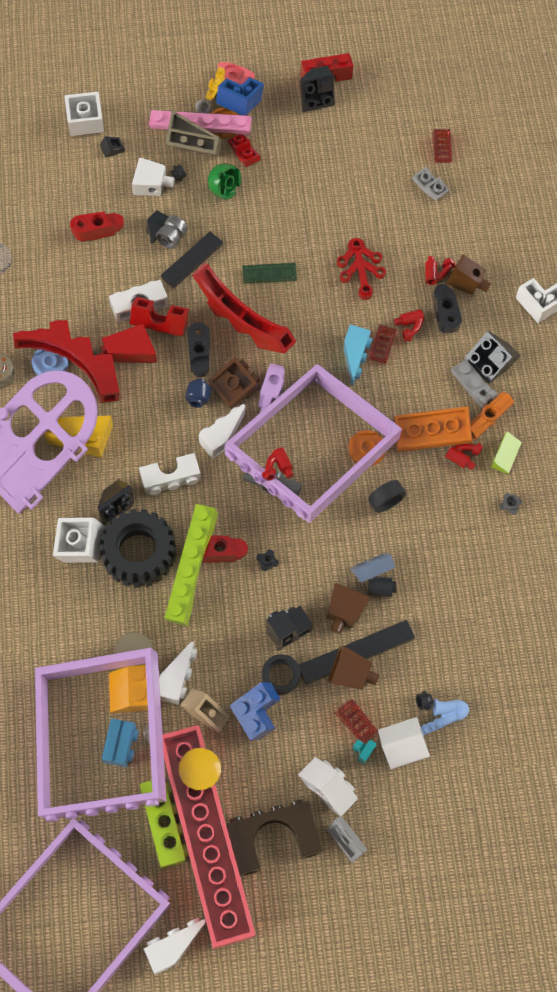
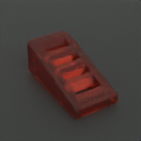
M434 129L432 132V144L435 163H452L451 129ZM438 149H446L447 152H438ZM439 155H447V158H439Z
M379 325L369 359L384 364L387 363L397 329ZM380 334L391 336V338L382 337ZM382 340L385 342H389V345L380 343L378 341ZM380 346L386 348L387 351L377 349L376 347ZM377 352L385 355V357L382 358L379 356H375L374 353Z
M353 699L346 701L334 712L350 732L363 743L378 731ZM351 708L352 711L345 715L344 712ZM356 714L358 717L351 722L349 719ZM362 720L363 724L356 729L355 725ZM368 727L369 730L363 735H361L360 732L364 728Z

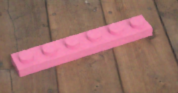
M151 110L150 129L168 130L171 111ZM177 112L209 132L250 135L251 116Z

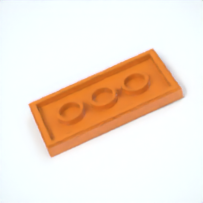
M468 406L394 416V423L402 428L400 439L396 442L397 452L473 443Z

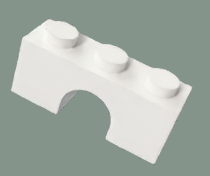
M161 280L150 281L145 285L135 286L129 290L116 292L109 296L110 305L117 323L130 319L131 305L136 297L153 300L155 311L168 307V297Z
M195 453L177 457V469L171 474L161 472L158 463L139 467L145 494L157 495L164 490H176L180 486L194 485L201 481V473Z

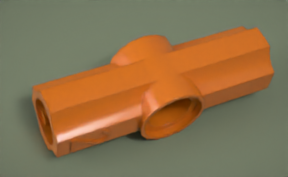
M502 392L489 405L484 406L482 412L470 422L472 439L477 440L514 404L512 397L508 393ZM485 414H490L493 417L489 418Z

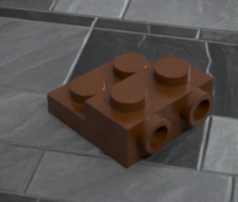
M236 357L208 380L209 384L230 409L245 397L248 399L261 387L258 383L261 381L254 372L250 374L247 370L249 365L243 359L239 360Z

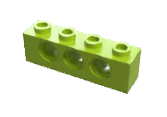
M152 780L139 784L142 794L152 792ZM170 781L165 783L166 802L163 806L147 807L145 805L162 870L186 863L185 857L189 856L186 843L181 844L180 836L184 835L181 823H176L174 815L178 814L175 802H170L169 795L173 794ZM162 818H169L171 823L168 827L163 828L159 825ZM169 838L176 840V845L171 849L164 846L165 841Z

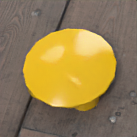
M222 67L217 69L215 79L211 78L208 87L210 89L205 96L209 100H212L217 95L218 86L225 80V69Z
M195 748L188 751L182 757L179 764V775L182 782L195 790L212 788L218 781L221 773V764L218 757L211 750L205 748Z

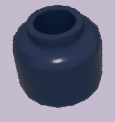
M203 379L189 382L185 394L186 401L192 407H203L209 401L211 387Z

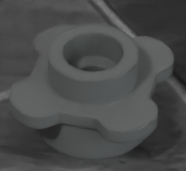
M506 493L503 496V502L500 503V509L507 510L514 515L518 512V505H521L522 501L516 495Z

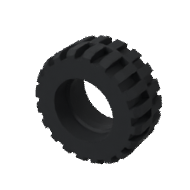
M131 509V513H119L120 517L117 519L113 517L110 520L111 525L104 527V534L100 537V554L106 571L109 575L113 576L115 581H122L123 585L128 587L130 583L134 584V588H140V584H146L147 587L151 586V582L154 580L156 582L161 581V575L164 574L166 576L170 572L169 567H172L175 562L176 547L171 527L167 525V521L163 517L159 519L157 513L151 512V514H148V511L145 509H141V512ZM135 535L148 536L156 542V551L144 561L132 562L126 560L120 554V547L126 539Z

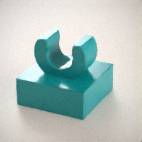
M357 740L352 748L360 754L357 761L364 765L377 744L369 740L367 745H365L362 741Z

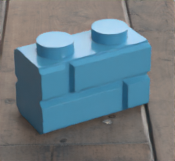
M111 719L101 759L103 763L125 768L128 766V762L132 763L134 750L131 749L133 742H137L139 730L136 729L135 723Z

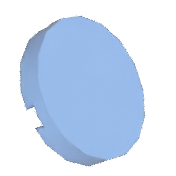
M39 349L34 353L31 363L36 375L49 371H67L69 366L67 358Z

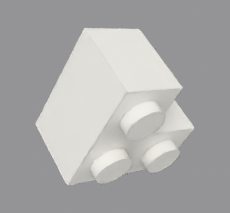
M533 278L519 287L516 299L537 323L557 312V284L544 290Z
M315 757L298 774L305 785L318 794L327 807L339 816H342L358 799L353 792L355 788L348 781L344 780V773L337 767L333 769L326 760L322 762Z

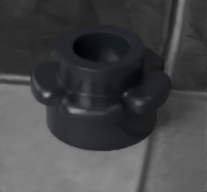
M180 164L173 166L172 175L176 180L182 181L186 177L183 167Z
M426 691L417 694V707L420 710H430L433 705L432 695L427 694Z

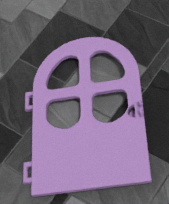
M49 371L37 375L28 381L4 408H0V495L18 514L27 506L32 510L42 500L43 496L40 492L71 459L77 462L88 450L85 444L96 426L97 402L86 382L72 373ZM54 383L65 385L67 389L66 395L50 412H46L33 399L34 392L45 385ZM74 401H81L85 408L84 422L80 432L76 436L71 437L58 424L57 420ZM27 406L39 418V424L26 437H17L12 431L11 420L19 408ZM47 430H51L64 444L61 453L50 461L40 460L34 452L35 443ZM82 448L83 450L76 456L75 454ZM37 496L38 498L31 504V501Z

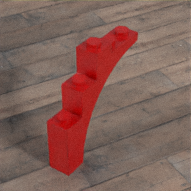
M204 263L192 274L207 297L208 301L206 303L214 315L228 318L236 332L249 334L258 348L285 354L297 342L288 327L265 319L240 301L222 283L209 264Z
M68 320L49 322V329L39 328L33 331L22 330L13 333L15 349H39L65 357L78 366L91 380L97 391L100 403L119 401L120 392L112 353H100L93 356L90 337L80 336L71 339Z

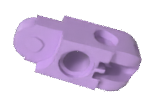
M270 363L260 391L258 407H261L260 413L282 395L284 389V368L280 365Z

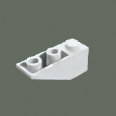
M244 404L240 407H234L228 415L218 418L215 424L204 428L200 432L199 443L212 459L225 451V443L235 435L245 416Z
M190 642L160 674V701L180 705L181 699H185L187 688L184 687L185 682L191 678L192 668H190L191 661H195L197 655L194 642Z
M199 918L188 922V927L185 929L175 928L167 933L168 937L162 940L157 937L147 942L148 947L144 948V951L155 975L178 963L206 925L205 919L200 921Z

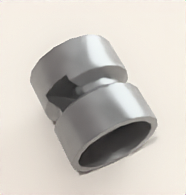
M171 215L164 223V226L156 233V239L164 247L174 249L179 240L188 231V226L181 218Z

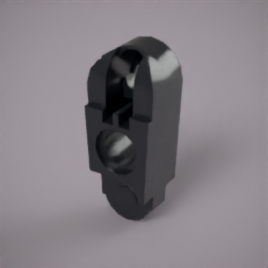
M439 284L433 292L438 328L443 333L459 331L462 316L454 290L446 284Z
M196 322L188 328V346L191 372L196 377L201 378L210 371V334L206 324ZM201 330L202 333L200 335L195 334V331Z

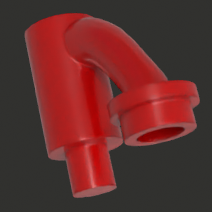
M428 256V261L425 262V283L427 285H435L438 281L444 279L449 271L456 266L454 260L451 258L445 259L442 263L444 269L438 273L435 257Z
M421 309L400 314L399 318L393 319L395 326L402 325L404 327L415 324L411 330L407 328L405 331H402L405 342H411L412 337L423 325L424 315Z
M480 442L477 445L459 444L454 447L451 446L445 458L463 469L467 467L473 470L476 464L470 461L471 457L461 451H473L472 455L478 456L484 446Z
M282 447L275 449L267 459L262 477L266 481H271L276 477V470L272 468L276 462L281 474H285L287 479L294 476L292 473L293 466L285 449Z

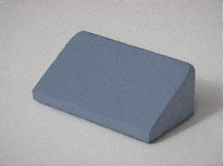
M383 553L352 566L351 571L360 582H363L394 569L395 564L391 554Z

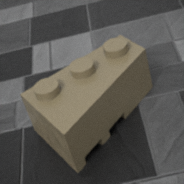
M171 110L165 145L218 157L221 139Z

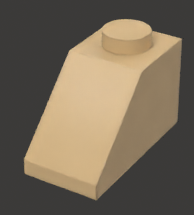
M193 688L181 703V706L193 717L217 733L221 731L230 718V715L206 693Z

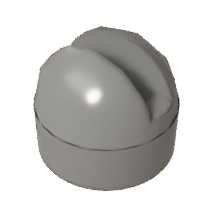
M205 100L197 101L195 106L197 112L208 113L210 104Z

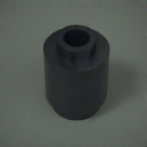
M373 577V579H368V595H373V597H392V593H396V581H392V577Z

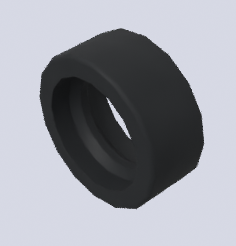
M392 480L373 491L368 501L375 512L381 513L402 501L406 496V491L398 480Z
M274 655L263 666L262 680L263 682H270L278 695L288 694L299 683L300 667L296 660L289 655ZM284 663L290 666L293 671V678L290 683L278 686L271 681L269 672L275 664Z

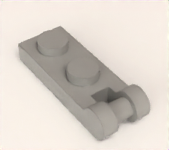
M466 359L451 369V373L481 408L486 406L487 402L493 401L497 397V393L487 385Z

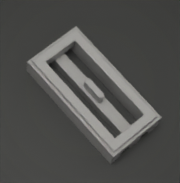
M342 816L336 818L326 828L352 863L367 851V848Z

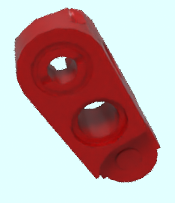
M105 211L77 215L70 221L72 234L77 240L83 242L114 236L115 232L120 231L124 226V219L120 214H105Z
M212 535L202 563L236 562V560H241V558L247 555L248 545L241 538ZM221 546L224 548V550L218 552L215 550V548Z

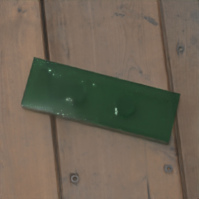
M295 263L242 265L244 284L297 281Z

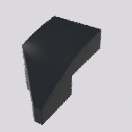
M158 210L147 220L146 232L149 234L150 243L152 244L157 240L156 233L169 218V216Z

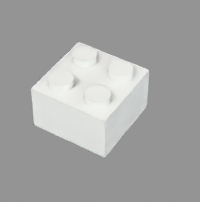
M99 92L64 95L70 136L104 132Z
M58 518L53 556L64 563L99 562L100 537L103 534L104 525L95 518Z

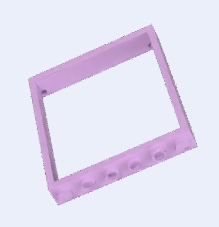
M316 364L225 443V455L230 461L238 464L243 472L249 473L258 484L266 487L271 495L277 496L286 507L293 509L299 518L302 517V519L310 523L400 439L402 428L320 365ZM315 381L386 437L315 503L309 506L276 478L266 481L262 477L265 469L239 449L238 446L309 384Z
M152 648L35 668L38 816L46 819V822L59 821L60 817L76 819L80 814L95 816L100 811L115 813L120 808L135 810L139 809V805L155 807L159 806V802H166L158 653ZM146 663L152 792L50 808L48 680Z
M73 818L0 901V915L76 829L160 904L88 991L100 992L171 906L168 902L170 897L161 889L158 892L151 886L154 883L145 875L141 878L135 872L138 869L129 861L125 864L119 858L122 855L112 847L109 850L103 845L106 841L97 833L93 836L88 831L90 827L83 820L80 819L77 822ZM0 961V976L17 992H33Z

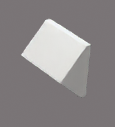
M417 717L378 730L381 745L391 770L430 757Z

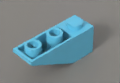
M350 324L343 349L351 385H354L355 380L360 378L362 372L360 365L361 363L365 364L367 358L365 351L366 348L370 349L373 338H370L371 330Z

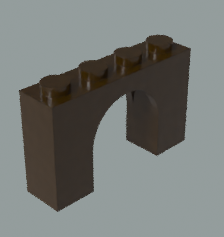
M303 799L291 802V806L283 808V805H278L270 808V812L256 811L250 814L251 817L242 819V816L230 819V823H227V830L240 877L260 872L254 840L258 831L268 824H282L292 831L301 860L322 854V847L309 801L303 802Z

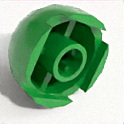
M228 163L216 165L208 176V187L211 192L225 200L235 196L237 192L234 191L241 184L240 170Z

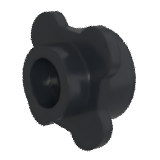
M271 549L267 550L266 553L256 556L262 571H268L279 564V561L274 557V551Z

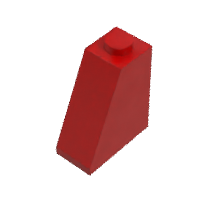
M143 324L102 338L103 345L100 346L101 351L105 354L112 353L113 362H157L155 349Z

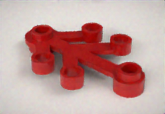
M352 238L348 242V251L343 256L337 258V266L345 268L348 260L353 255L355 256V261L346 271L341 272L340 281L348 283L351 276L358 270L361 284L358 296L362 300H369L372 297L373 288L368 284L365 269L373 273L378 279L385 277L386 270L384 267H376L364 260L362 254L370 258L374 264L381 263L383 256L380 252H372L367 249L362 239Z

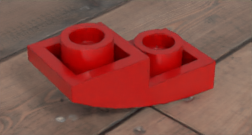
M238 134L228 139L233 152L245 167L261 160L260 155L251 147L250 140L244 134Z

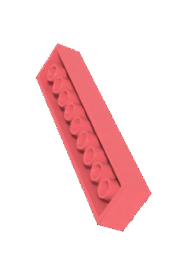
M196 725L163 734V752L213 950L255 938L256 934L216 786L214 785L212 788L205 790H195L185 785L179 775V764L182 757L192 749L205 748L200 726Z

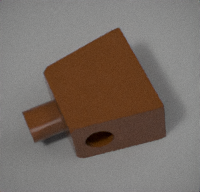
M465 255L461 256L446 282L447 285L470 295L474 293L476 288L487 292L491 285L490 282L483 279L486 270Z
M335 583L327 618L333 621L330 630L336 634H341L344 626L352 629L367 608L370 597Z
M340 646L327 682L334 685L363 689L365 682L375 686L379 674L370 671L372 662L347 647Z

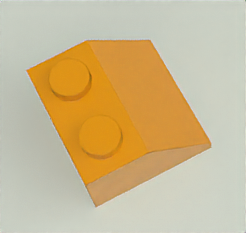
M146 665L127 666L109 673L110 714L148 711Z

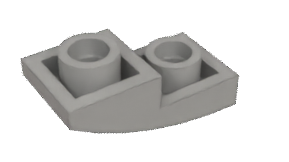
M427 167L412 177V180L434 200H438L449 192V188L439 177L436 179Z

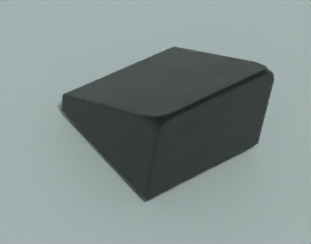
M104 136L100 143L105 157L117 155L125 151L119 137Z

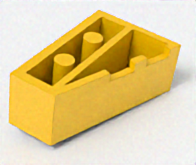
M111 415L97 416L95 429L85 444L88 448L85 454L102 458L113 427ZM84 416L59 417L57 422L71 437H74L82 428ZM51 430L45 432L47 444L64 448L63 442Z

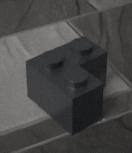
M301 606L297 608L291 607L286 611L284 609L280 612L274 611L268 616L266 622V632L278 651L308 634L313 629L312 622Z

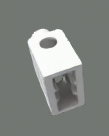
M139 158L132 182L133 195L160 196L164 186L173 188L175 178L166 176V167L164 165Z

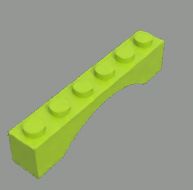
M195 505L164 617L168 622L184 626L189 624L201 563L218 517V512L213 507Z

